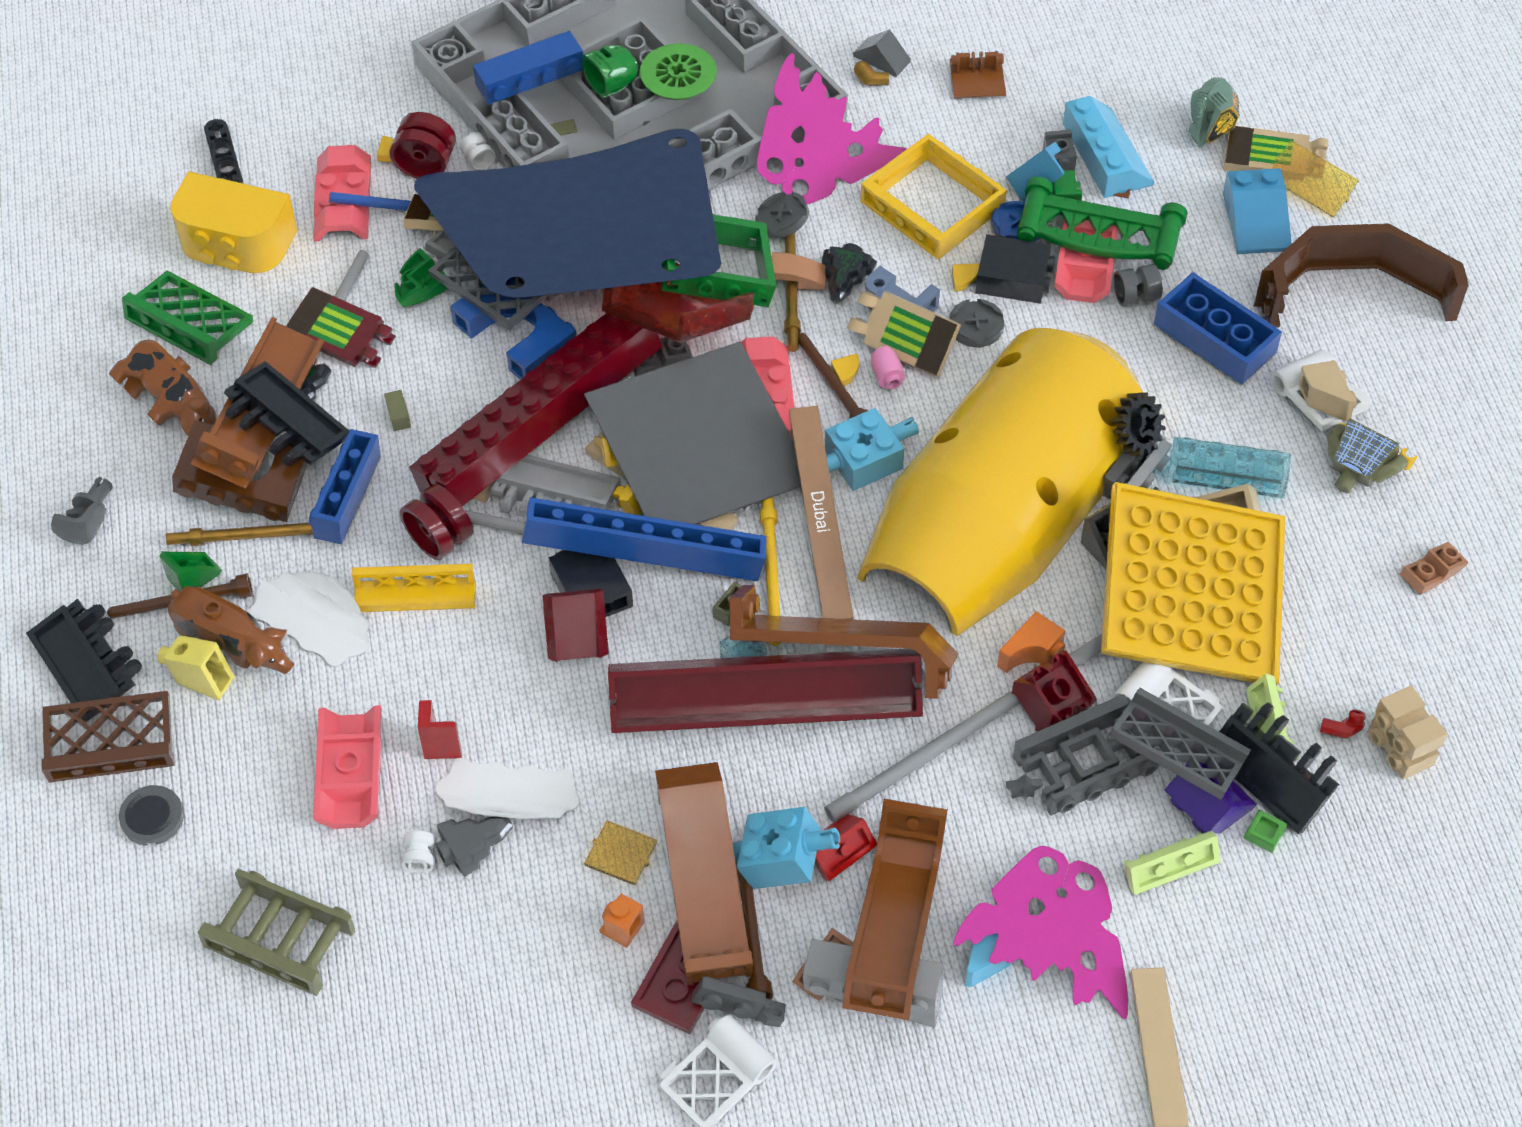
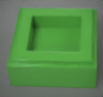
M1259 809L1245 832L1244 839L1273 853L1288 824Z

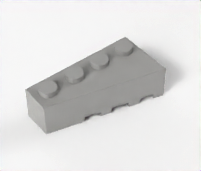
M811 939L803 972L804 989L816 995H826L843 1000L846 973L853 946ZM920 959L910 1021L933 1028L936 1027L943 993V963Z

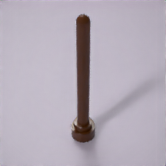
M805 333L798 334V343L850 414L849 418L868 411L867 409L859 408Z
M248 573L236 575L235 579L230 580V583L203 588L219 597L233 594V597L239 596L240 599L253 596ZM172 595L112 606L108 608L107 615L110 618H118L168 608L172 601Z
M738 870L749 951L751 950L753 959V973L748 979L746 988L766 993L765 998L771 1000L773 998L772 982L764 975L753 888Z

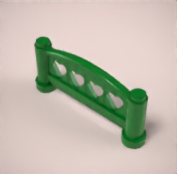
M1032 177L1027 181L1025 188L1026 201L1017 229L1018 239L1033 242L1038 237L1072 251L1104 258L1153 260V264L1160 270H1166L1172 265L1180 230L1185 225L1188 215L1183 205L1174 202L1166 203L1161 207L1160 214L1154 215L1052 195L1053 184L1043 177ZM1058 215H1062L1068 229L1050 228L1046 224ZM1085 220H1088L1095 234L1077 233L1073 229ZM1114 225L1123 239L1103 238L1100 234ZM1138 231H1143L1150 244L1147 246L1139 243L1132 244L1128 242V239Z

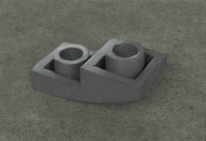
M684 335L660 338L662 348L633 370L635 376L692 358V353Z

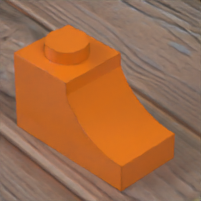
M1035 611L999 650L997 667L1008 673L1014 667L1024 663L1042 664L1065 649L1064 637L1066 630Z

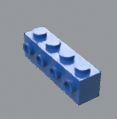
M569 30L474 64L475 84L489 105L582 71L583 50Z
M350 429L345 442L340 447L335 464L330 469L329 477L321 488L318 501L310 512L309 525L312 526L314 539L342 545L381 458L378 435Z

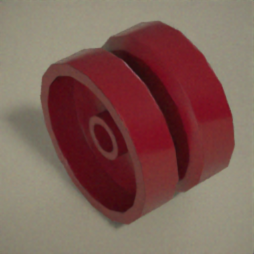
M426 112L409 113L402 118L389 150L390 159L396 168L415 179L427 174L444 172L456 143L455 132L446 121L436 115Z
M432 484L421 492L420 500L412 499L401 507L399 514L406 531L418 547L434 560H442L452 552L453 544L461 545L473 535L474 530L468 514L459 501L446 488L439 484Z

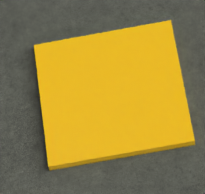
M1115 482L1112 485L1101 654L1254 683L1263 675L1269 674L1274 676L1277 686L1280 675L1286 516Z

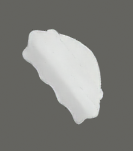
M285 572L279 578L266 581L257 588L256 601L248 613L255 619L268 623L271 627L287 629L286 635L298 640L303 650L321 655L330 666L337 667L347 658L358 656L368 649L370 643L367 634L369 621L362 616L361 610L350 592L334 577L318 572H300L295 574Z
M464 758L454 759L450 772L437 783L435 789L437 795L444 800L446 807L456 808L473 814L516 819L560 818L563 813L574 810L579 801L577 793L571 785L572 772L568 769L545 771L532 765L511 769L496 761L477 764L471 763Z

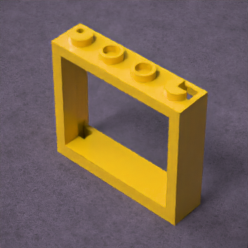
M928 133L861 183L860 202L939 260L992 219L993 211L1000 208V204L1006 202L1007 190L1000 183L985 175L982 170L967 162L961 155L956 154L945 146L942 141H938ZM927 160L984 201L944 233L887 192L889 188Z

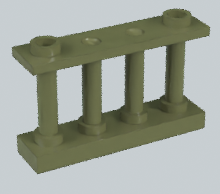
M238 868L235 876L242 890L221 924H216V926L206 922L202 924L197 933L203 947L317 996L323 986L317 966L338 931L353 936L355 927L351 915L343 908L336 906L334 908L328 907L269 882L258 872L250 871L248 873ZM254 894L269 900L268 906L249 936L241 938L233 934L232 929ZM282 906L297 912L298 915L277 949L274 948L271 951L261 946V940ZM310 919L327 925L306 961L299 963L290 959L288 955Z

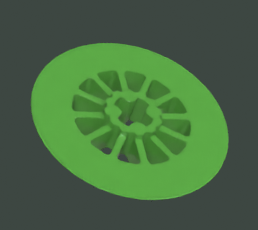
M683 43L668 44L653 50L644 58L640 67V77L643 84L653 93L671 100H685L704 92L714 82L717 73L715 61L710 54L697 46Z

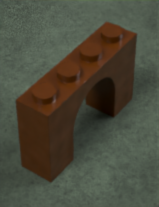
M194 420L172 476L173 492L186 498L194 497L205 500L212 505L232 507L242 513H254L262 515L269 520L287 522L306 471L307 463L300 459L287 467L282 462V459L287 452L292 450V447L289 446L275 455L269 471L262 478L251 482L245 489L191 465L203 432L210 433L213 427L212 424Z

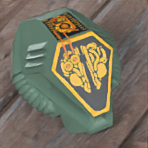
M1213 77L1206 81L1200 89L1194 90L1192 93L1191 117L1193 123L1188 132L1199 148L1203 147L1206 143H1212L1234 129L1240 116L1238 95L1225 78Z

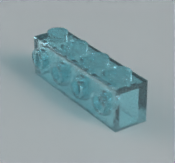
M1174 437L1167 481L1222 490L1248 483L1256 489L1257 495L1284 498L1289 482L1291 453L1223 444L1221 442L1195 440L1189 437Z

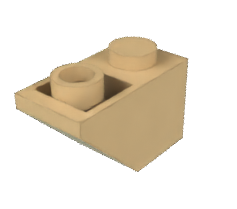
M1331 360L1302 366L1299 388L1307 405L1343 421H1348L1349 418H1352L1353 408L1357 405L1356 396L1353 391L1349 390L1346 375L1343 370L1340 371L1336 361Z

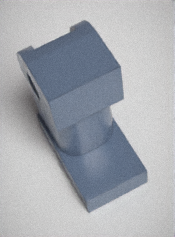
M879 266L866 278L865 293L870 292L881 298L883 292L888 291L934 312L939 308L940 289L933 284L915 298L896 285V276L882 266Z

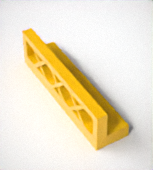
M473 563L352 568V579L355 587L354 599L361 612L471 609L476 606V580ZM466 574H467V577H454V576H453V575H466ZM423 576H433L435 578H424ZM393 577H403L405 579L396 580ZM361 578H373L375 580L361 581Z

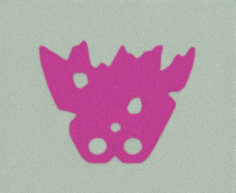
M791 53L783 63L776 80L774 94L782 105H775L768 109L758 152L757 170L769 183L782 184V191L786 195L794 192L792 188L794 181L798 179L806 181L809 190L807 194L802 196L806 204H811L832 194L836 188V178L853 184L881 169L907 150V148L878 143L883 131L879 125L878 117L871 120L861 130L857 132L852 131V123L843 122L847 97L839 100L834 97L827 98L826 87L822 84V77L818 72L814 74L811 82L801 92L799 85L800 68L794 67L795 56ZM801 126L805 131L803 142L796 143L791 138V135L796 128ZM856 142L864 148V151L856 157H851L848 147ZM775 157L782 161L783 169L780 173L774 174L768 170L767 161L770 158ZM795 159H802L804 162L803 166L797 167Z
M1048 846L1034 848L992 888V896L997 906L984 902L976 905L957 931L954 945L959 946L968 939L976 945L984 937L997 933L998 938L994 951L989 958L990 963L998 964L1001 961L1012 963L1017 959H1022L1024 966L1030 969L1033 981L1053 963L1056 964L1060 971L1069 967L1073 972L1074 1005L1082 1001L1089 1003L1097 990H1100L1123 1019H1126L1128 1016V989L1119 938L1101 925V922L1110 918V913L1112 912L1108 888L1101 871L1095 866L1080 860L1069 864L1063 853ZM1050 857L1057 863L1058 870L1054 875H1047L1041 871L1039 867V860L1041 858ZM1081 872L1091 875L1094 880L1093 889L1086 891L1079 888L1075 881L1076 875ZM1058 888L1066 890L1067 896L1065 898L1057 895ZM1032 898L1042 900L1045 909L1039 915L1033 916L1029 914V902ZM1091 951L1096 959L1095 970H1089L1081 964V953Z

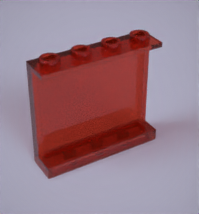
M660 282L604 288L602 311L682 343L751 319L754 293L748 292L727 300H718L661 291Z

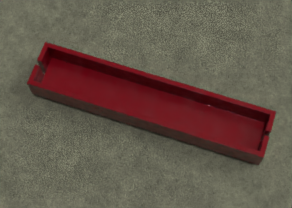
M618 305L610 308L598 320L588 325L584 331L569 340L566 345L553 355L547 357L543 363L528 372L520 381L506 389L502 395L490 404H487L479 413L470 420L465 421L461 427L448 437L442 439L438 445L426 454H423L415 463L409 466L420 493L432 484H439L446 488L462 506L467 504L587 408L589 404L584 396L585 393L621 381L661 349L662 344L654 320L638 313L634 314L633 311Z
M885 649L609 664L608 684L611 733L923 717L922 688L920 686V683H922L921 655L912 649Z

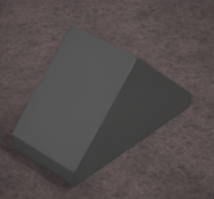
M890 29L868 37L853 52L854 57L884 72H889L894 77H897L904 70L911 59Z
M1106 505L1084 519L1080 542L1105 569L1107 567L1111 505Z

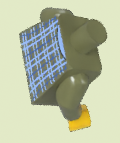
M1349 418L1347 424H1336L1327 437L1328 456L1333 460V469L1341 473L1334 485L1345 493H1350L1356 482L1370 487L1374 482L1380 483L1398 474L1403 469L1409 470L1418 458L1417 455L1412 458L1406 456L1408 449L1405 447L1398 455V442Z

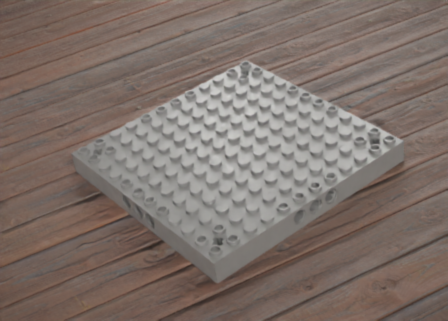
M496 0L411 41L415 65L472 130L483 135L487 145H490L495 152V156L506 168L577 157L610 149L666 130L686 129L694 132L700 138L709 190L757 165L758 152L768 109L775 105H782L774 94L776 80L783 63L791 53L795 56L794 67L800 68L799 85L801 92L811 82L814 74L818 72L822 77V84L826 87L827 98L834 97L839 100L847 97L843 119L847 117L848 94L754 0ZM569 30L582 48L583 55L594 50L600 52V49L607 45H621V47L627 48L637 61L636 79L620 92L605 98H601L592 89L582 70L488 105L475 84L473 71L474 64ZM675 43L697 46L705 50L714 59L717 68L715 80L704 92L689 99L671 100L650 91L643 84L640 77L641 64L650 52L661 46ZM574 119L578 132L560 136L550 124ZM644 121H650L648 124L643 125ZM799 126L792 132L791 138L796 143L804 140V129ZM676 137L669 141V145L673 148H681L687 143L681 137Z

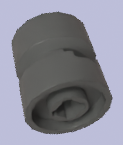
M1155 264L1139 266L1136 271L1129 268L1114 273V290L1121 306L1138 304L1140 299L1143 302L1161 299L1163 293L1162 279Z

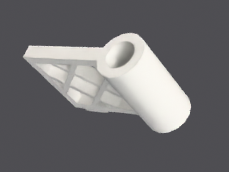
M1322 349L1271 373V382L1277 394L1281 397L1288 396L1321 432L1343 422V420L1334 416L1323 420L1317 413V410L1309 407L1306 400L1300 396L1302 392L1299 388V380L1302 366L1334 360L1330 353ZM1347 381V386L1350 391L1355 393L1357 405L1353 408L1352 417L1369 409L1370 398L1360 388L1356 390Z
M1140 662L1113 695V698L1124 694L1130 703L1139 687L1158 698L1163 694L1164 699L1162 700L1171 705L1186 704L1188 714L1208 726L1224 707L1219 703L1221 699L1208 689H1205L1204 692L1172 670V667ZM1172 682L1183 689L1184 698H1170L1168 687ZM1202 703L1211 709L1212 712L1208 716L1196 717L1193 704Z
M731 1015L717 1016L707 1028L709 1031L707 1038L678 1066L672 1062L659 1075V1078L662 1080L658 1084L659 1088L698 1127H713L752 1087L763 1082L773 1072L778 1063ZM707 1050L716 1057V1070H697V1060ZM721 1063H722L728 1070H721ZM692 1065V1071H686ZM735 1076L742 1085L734 1093H720L721 1077ZM679 1077H692V1094H677L670 1086ZM697 1077H716L715 1093L696 1094ZM685 1100H691V1107L685 1102ZM696 1100H715V1111L704 1121L696 1113ZM720 1100H726V1101L720 1106Z

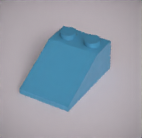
M1281 168L1227 171L1223 197L1237 254L1283 252L1292 243L1286 186Z

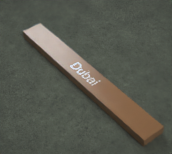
M818 406L789 409V418L822 618L854 619Z

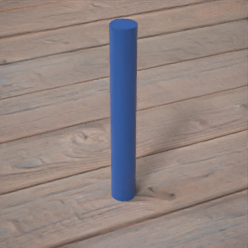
M338 192L329 193V203L407 211L411 202L409 200Z

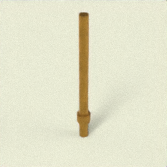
M795 233L785 237V253L796 255ZM786 281L787 319L784 321V333L787 335V349L795 352L799 349L798 334L801 332V321L798 319L797 281Z
M309 523L204 531L202 528H191L189 532L166 533V544L190 543L191 546L204 545V542L313 534V530Z

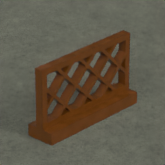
M160 691L43 707L44 758L41 759V766L48 782L175 766L174 753L172 751L169 692ZM162 701V710L154 718L143 711L151 702ZM128 706L133 711L123 722L112 715L118 707ZM97 710L102 715L91 727L81 720L87 711ZM65 714L71 718L60 730L51 725L52 715ZM138 715L149 721L139 734L128 727ZM109 719L118 727L108 738H105L97 730ZM78 723L87 731L74 742L65 734ZM154 727L160 729L164 734V742L149 743L144 738ZM123 731L134 738L127 747H118L113 744ZM92 735L103 742L95 751L87 752L81 747ZM61 739L72 746L64 755L52 756V748Z

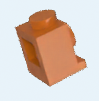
M621 893L616 900L609 902L602 914L604 924L599 930L600 933L627 948L645 923L643 905Z

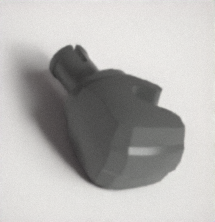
M97 477L87 493H77L72 499L74 508L67 510L66 516L61 514L53 515L51 521L52 532L61 539L71 543L84 545L91 542L104 521L106 508L102 502L113 489L112 483L104 478L100 484L102 477Z

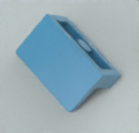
M1056 142L1043 149L1006 176L1023 202L1026 201L1025 188L1030 178L1043 177L1053 183L1065 174L1054 155L1061 151Z

